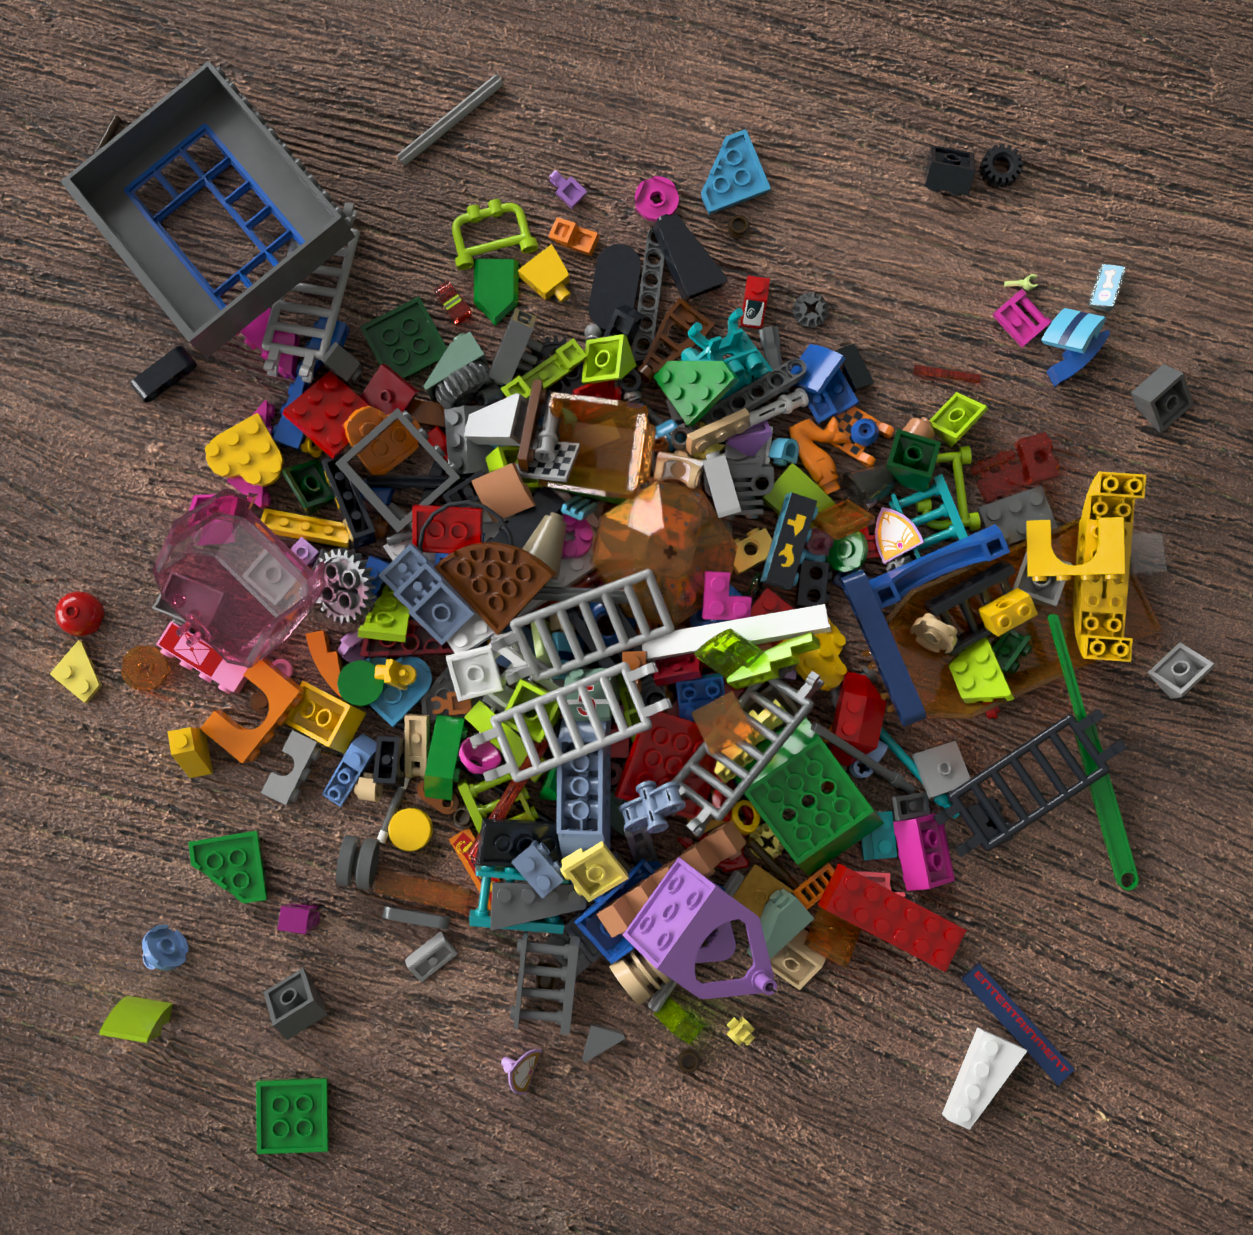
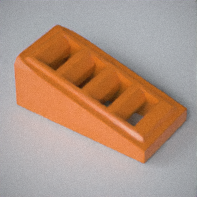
M829 863L819 868L793 890L792 893L806 909L821 899L829 883L823 873L826 871L832 877L835 871ZM819 877L826 887L822 889L815 879ZM810 883L818 890V894L815 895L808 885ZM805 889L812 899L808 901L801 893V890Z

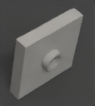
M956 741L912 755L929 799L951 792L971 779Z

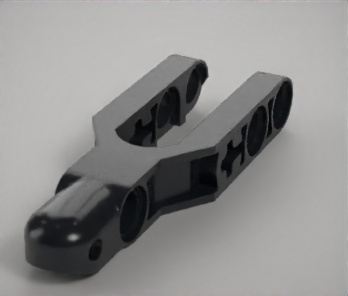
M614 603L628 639L638 636L618 605ZM576 606L567 609L566 612L569 620L592 653L597 651L584 617ZM642 644L633 647V650L642 651ZM611 656L598 660L604 668L617 665ZM652 674L641 678L642 692L640 694L645 707L667 698L662 688L656 686Z

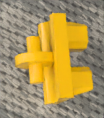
M386 659V665L375 666L374 677L377 680H384V683L397 689L407 690V685H411L416 680L417 672L410 665H403L393 659Z

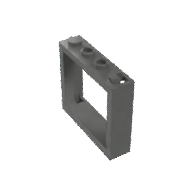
M397 408L335 464L396 532L401 533L412 524V511L400 521L348 463L399 419L450 476L419 505L432 506L443 494L461 480L458 475L461 471L453 462L448 464L442 458L446 454L437 444L432 447L427 441L430 438L429 435L421 427L418 430L412 424L414 419L406 410L401 412Z

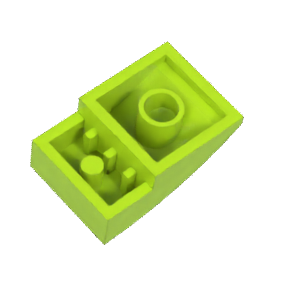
M792 463L774 483L772 491L764 495L762 500L779 515L785 495L793 492L817 500L816 507H818L816 518L811 521L809 528L812 532L808 542L813 544L841 512V509L815 482Z
M126 996L109 1013L100 1029L99 1035L148 1043L160 1036L162 1026L169 1023L173 1003Z

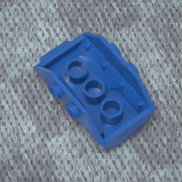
M642 858L627 872L629 879L595 898L596 902L574 921L586 938L611 964L635 947L621 933L612 938L597 916V913L615 898H620L636 883L654 874V871L662 866L659 861L646 862Z

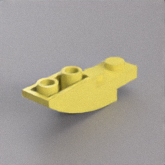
M776 699L773 701L774 704L786 711ZM764 709L759 715L754 710L749 713V715L771 730L784 722L767 709ZM743 721L733 731L754 747L766 738ZM727 740L721 751L742 768L754 760L752 756L729 740ZM717 761L714 772L726 784L736 774Z

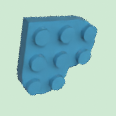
M375 657L364 660L371 662L375 666L386 665V658ZM400 657L396 660L403 665L414 667L417 672L416 680L411 685H407V690H400L384 683L382 694L377 701L370 704L393 728L421 701L422 697L431 688L433 682L431 670L418 657Z

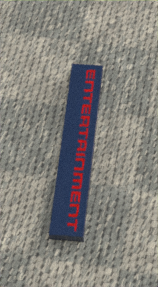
M979 963L974 965L961 978L1017 1042L1027 1050V1053L1056 1085H1060L1075 1070Z

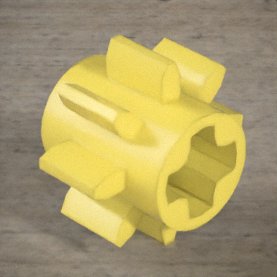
M734 1017L727 1024L730 1028L727 1035L738 1046L743 1042L748 1046L755 1039L751 1034L755 1028L743 1017L739 1021Z

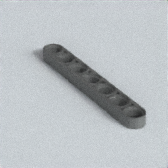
M652 228L647 234L637 310L645 315L644 318L652 321V327L649 329L639 327L632 349L635 363L644 362L655 337L664 256L659 244L651 240V235L654 234ZM652 254L658 255L661 259L656 265L650 264L648 261V257ZM648 276H655L658 283L654 286L647 285L645 279ZM652 297L655 300V305L647 308L642 303L643 299ZM640 340H646L649 342L650 347L646 351H641L638 349L637 343Z
M801 359L789 360L715 404L698 422L709 425L718 421L713 416L717 411H723L726 416L744 408L748 412L800 382L806 375L805 362ZM799 366L802 372L795 375L790 372V368ZM780 377L783 383L775 386L771 383V379ZM756 388H760L764 391V395L755 397L751 392ZM738 399L745 402V406L740 409L735 408L732 404ZM683 423L676 427L671 433L673 447L678 450L686 449V441L679 443L675 440V437L678 434H685L687 436V434L696 431L694 426L690 427Z

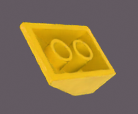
M302 680L300 687L305 690V693L302 695L304 699L297 708L293 707L289 711V718L285 723L327 747L345 754L366 712Z

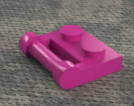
M1023 289L1017 292L992 315L1021 348L1052 322L1049 317L1046 318L1026 297L1027 293ZM1017 302L1038 322L1037 326L1016 305Z

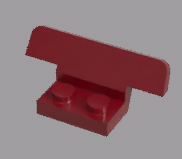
M700 652L655 660L658 672L652 675L656 686L701 678L704 673L729 669L730 662L726 658L711 665L706 662Z

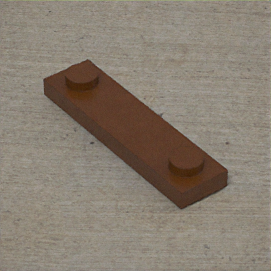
M534 379L517 458L520 471L529 472L530 463L535 461V449L533 447L541 406L546 404L547 390L543 389L542 380Z

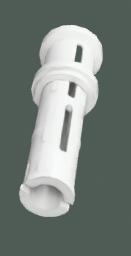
M801 387L796 388L795 392L788 395H780L777 401L750 412L748 428L781 413L790 414L793 409L800 406L806 407L809 400L805 390ZM771 410V412H769V413H767V414H765V415L759 416L760 414H762V413H764V412H766V411Z

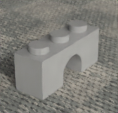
M292 730L282 751L293 758L294 768L286 776L277 772H271L261 793L285 805H291L292 802L295 803L301 792L299 790L301 782H305L310 775L311 769H309L312 760L316 761L320 755L321 748L319 746L321 743L299 731Z

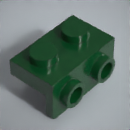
M1011 629L1003 633L993 647V651L1006 679L1010 674L1014 675L1020 667L1019 661L1023 656L1027 657L1031 652L1033 645L1032 636L1029 634L1024 637Z

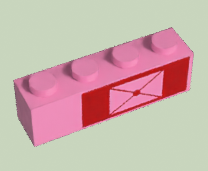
M171 621L156 643L157 646L162 648L160 651L162 654L171 659L174 656L181 660L179 664L192 671L195 668L201 672L199 674L201 678L210 683L212 680L220 684L218 688L229 695L231 692L239 694L248 680L243 674L249 667L177 623Z

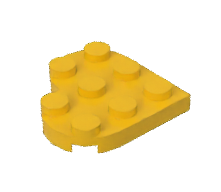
M258 413L220 433L205 447L208 466L215 474L221 477L234 479L242 476L246 482L254 486L265 487L276 482L283 470L284 459L282 453Z
M829 618L828 621L832 632L814 634L819 639L820 649L799 654L800 663L794 668L805 682L812 671L821 677L820 680L825 683L820 689L826 690V692L835 689L842 682L844 674L847 672L845 664L842 663L838 656L842 651L843 645L846 643V639ZM785 639V640H783L782 642H780L779 644H781V643H783V642H785V641H787V640H790V639Z

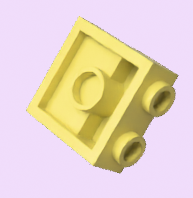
M603 841L585 852L580 848L561 860V872L564 878L571 880L579 896L583 895L588 902L629 879L626 870Z

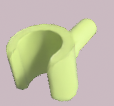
M1030 274L1024 280L1005 281L1004 286H1023L1025 290L1029 291L1038 285H1033L1029 282V280L1036 279L1037 275Z

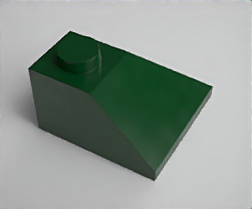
M897 429L886 467L902 486L925 493L932 478L941 442Z

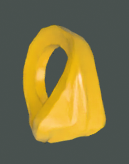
M741 800L733 806L731 820L740 834L749 835L758 828L760 814L750 801ZM743 805L749 806L754 813V819L749 826L743 825V822L738 817V810Z

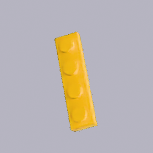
M265 508L258 526L259 532L296 539L302 537L307 541L348 548L350 544L344 524L331 520Z

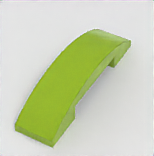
M573 338L537 367L522 377L518 376L501 388V391L506 397L518 393L529 400L534 379L542 380L543 389L546 390L587 358V355Z

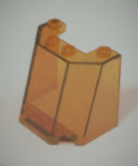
M551 392L549 401L550 412L554 417L562 418L559 442L580 443L581 447L567 482L539 479L538 485L599 496L634 499L639 485L646 483L650 478L656 429L654 425L649 423L647 418L649 413L647 406L620 400Z

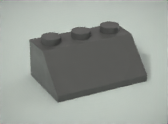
M460 406L444 410L448 464L453 462L461 471L458 474L459 476H472L480 470L485 475L490 473L485 458L495 448L490 445H476L464 437L469 414L487 406Z

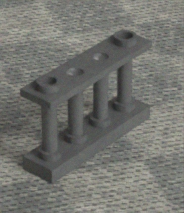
M524 931L523 938L518 939L516 953L521 954L516 1006H511L510 1020H514L513 1029H518L520 1018L557 1022V1025H561L560 1034L570 1035L580 937L571 936L570 944L557 946L529 943V932ZM527 952L560 955L568 959L567 967L563 966L562 968L526 965ZM524 975L561 978V981H566L565 989L560 988L559 991L523 987ZM522 996L559 1000V1003H563V1011L558 1010L557 1013L521 1009Z

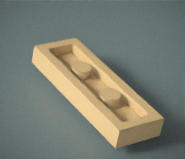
M744 408L687 434L686 450L692 455L696 452H702L716 443H721L735 434L743 433L749 427L750 413Z

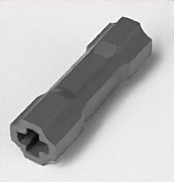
M764 327L759 330L761 348L765 353L767 363L774 370L782 365L778 327ZM774 377L771 379V383L779 386L783 383V380L780 377ZM789 388L774 397H779L780 395L788 394Z

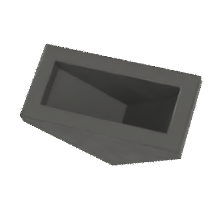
M591 1022L582 1057L584 1063L626 1039L625 1033L622 1030Z

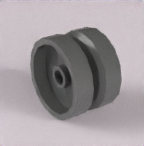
M345 835L337 863V886L350 887L355 881L358 889H372L379 862V839L366 838L361 845L359 836Z

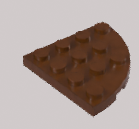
M482 542L462 547L443 558L434 567L497 635L504 631L510 622L518 616L557 574L545 562L528 551L497 542Z

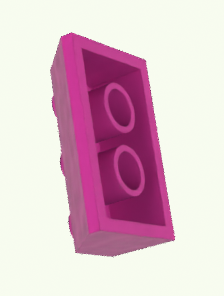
M937 813L893 822L906 891L931 889L955 881L944 823L938 825L933 818Z

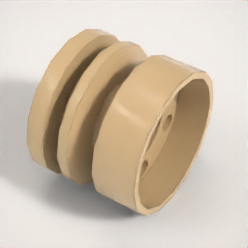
M631 950L629 952L633 959L631 963L621 957L609 967L626 992L640 1006L651 997L650 990L647 987L650 983L660 990L662 987L656 978L660 977L665 984L669 983L671 979L657 970L642 954L638 956L634 950Z

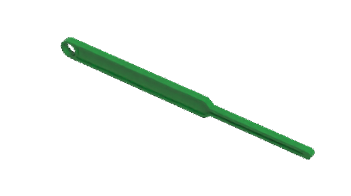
M1050 614L1048 616L1049 626L1076 720L1080 721L1086 717L1083 701L1059 617L1056 614ZM1094 723L1084 731L1100 753L1103 750ZM1075 735L1084 771L1088 776L1097 770L1098 766ZM1108 773L1091 784L1089 788L1116 883L1120 888L1130 891L1137 887L1139 877ZM1125 873L1133 875V882L1129 886H1123L1121 882L1122 876Z

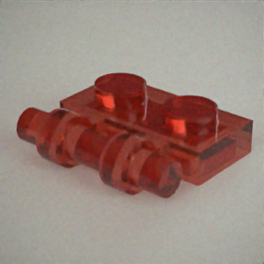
M1012 449L1006 452L1000 451L996 453L995 457L988 460L982 459L977 462V465L970 467L973 475L981 473L983 479L977 481L976 484L985 503L1028 484L1019 463L1010 466L1008 460L1015 457ZM999 465L1001 471L991 474L990 468Z

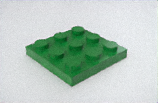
M328 1077L256 1081L257 1154L329 1151Z

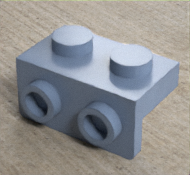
M535 840L511 863L540 897L544 898L562 883L565 878L561 872L562 864L557 860L554 862L549 856V849L542 842L539 844Z

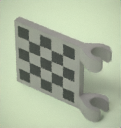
M535 439L533 447L535 450L538 449L539 444L537 439ZM558 442L554 448L556 456L553 462L542 463L535 459L534 463H530L529 472L520 471L519 465L516 464L521 478L567 482L581 446L580 443Z

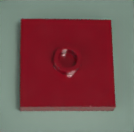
M383 363L360 398L369 406L381 410L388 415L397 408L402 412L407 410L419 391Z

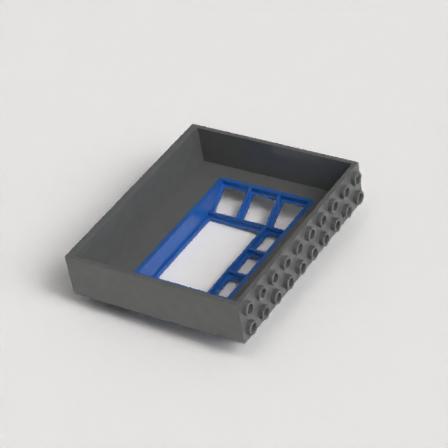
M209 61L60 181L187 341L206 358L215 353L355 238L351 231V228L354 226L346 218L347 216L341 208L334 204L332 198L325 190H322L316 179L306 171V168L299 159L293 156L287 145L281 142L275 131L253 109V106L246 97L240 94L234 83L228 80L219 66L214 68ZM204 135H208L225 156L222 161L207 173H204L187 153V149ZM178 156H182L199 176V179L181 194H178L161 174V170ZM232 165L246 182L225 198L212 183V180ZM152 177H156L174 199L155 215L147 209L135 194V191ZM204 186L209 188L261 251L215 290L161 225V221ZM253 189L266 207L249 221L245 222L232 207V204L249 190ZM270 214H274L287 231L266 247L252 229ZM294 238L300 246L281 262H278L273 253L290 239ZM268 259L273 268L252 284L247 275ZM239 281H242L247 289L226 306L221 296Z

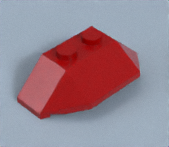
M848 671L844 674L831 732L867 755L878 747L886 701L866 675ZM829 742V750L841 765L849 766L857 761Z

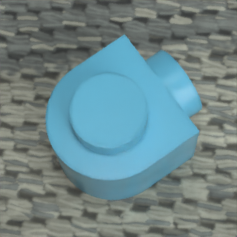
M777 438L771 444L768 457L774 459L773 464L786 467L787 463L796 464L799 445L794 439Z

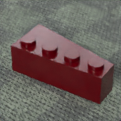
M409 619L405 642L364 638L360 656L363 658L452 655L455 653L447 641L441 645L416 620Z

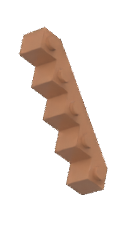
M732 820L708 833L707 837L692 844L682 851L678 857L707 878L715 873L714 868L721 861L728 857L730 860L735 859L742 853L741 849L746 845V841ZM678 857L654 871V874L636 883L620 898H615L597 913V916L612 938L620 933L623 936Z

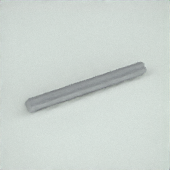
M497 74L492 76L398 153L399 161L403 165H407L503 86L502 79Z

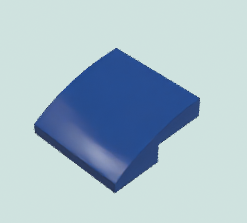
M809 344L799 358L806 364V375L794 386L803 387L809 393L821 394L846 358L828 348ZM794 366L790 372L798 375L802 372V369L799 366Z
M838 368L821 394L809 393L805 390L809 400L808 407L818 424L828 421L832 416L836 417L860 404L840 368Z

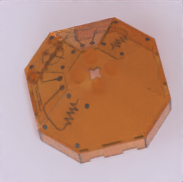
M658 480L599 517L590 564L596 570L604 585L640 571L651 569L675 627L703 608L705 571L729 572L731 580L738 546L721 519L718 518V514L703 491ZM669 546H673V551L676 552V556H672L671 559H667V554L663 553L664 549H668ZM646 580L633 584L647 623L664 626ZM617 603L626 618L636 620L630 604Z

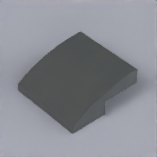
M581 912L564 925L563 934H553L543 943L565 946V944H570L571 936L580 937L576 977L602 956L574 922L582 915ZM552 955L561 967H567L568 959L563 958L564 956Z

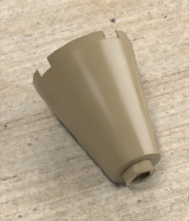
M551 512L550 516L545 515L522 549L535 555L557 573L552 579L557 580L560 573L567 523L563 521V516Z

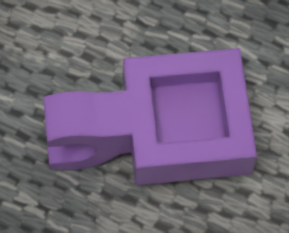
M556 170L549 176L551 178L549 181L556 188H559L556 191V195L571 210L587 195V191L572 176L566 181Z

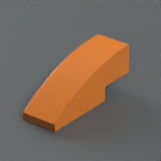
M322 630L305 634L310 653L319 672L335 693L341 697L337 681L339 673L343 669L341 655L337 651L331 652L328 632Z

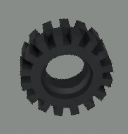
M1000 144L999 147L994 145L983 157L980 164V175L984 174L982 178L984 182L989 180L987 185L991 186L993 183L995 184L994 188L998 189L1000 185L1002 188H1006L1007 185H1012L1023 169L1021 168L1023 161H1020L1022 155H1017L1018 150L1016 148L1013 151L1010 150L1012 145H1008L1007 148H1005V144ZM997 159L1005 160L1009 164V171L1006 173L997 172L993 167L994 161Z

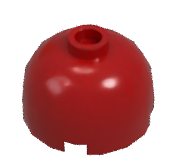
M82 591L67 593L59 600L55 609V618L59 627L66 633L78 637L89 636L100 628V623L105 614L100 600L94 595Z

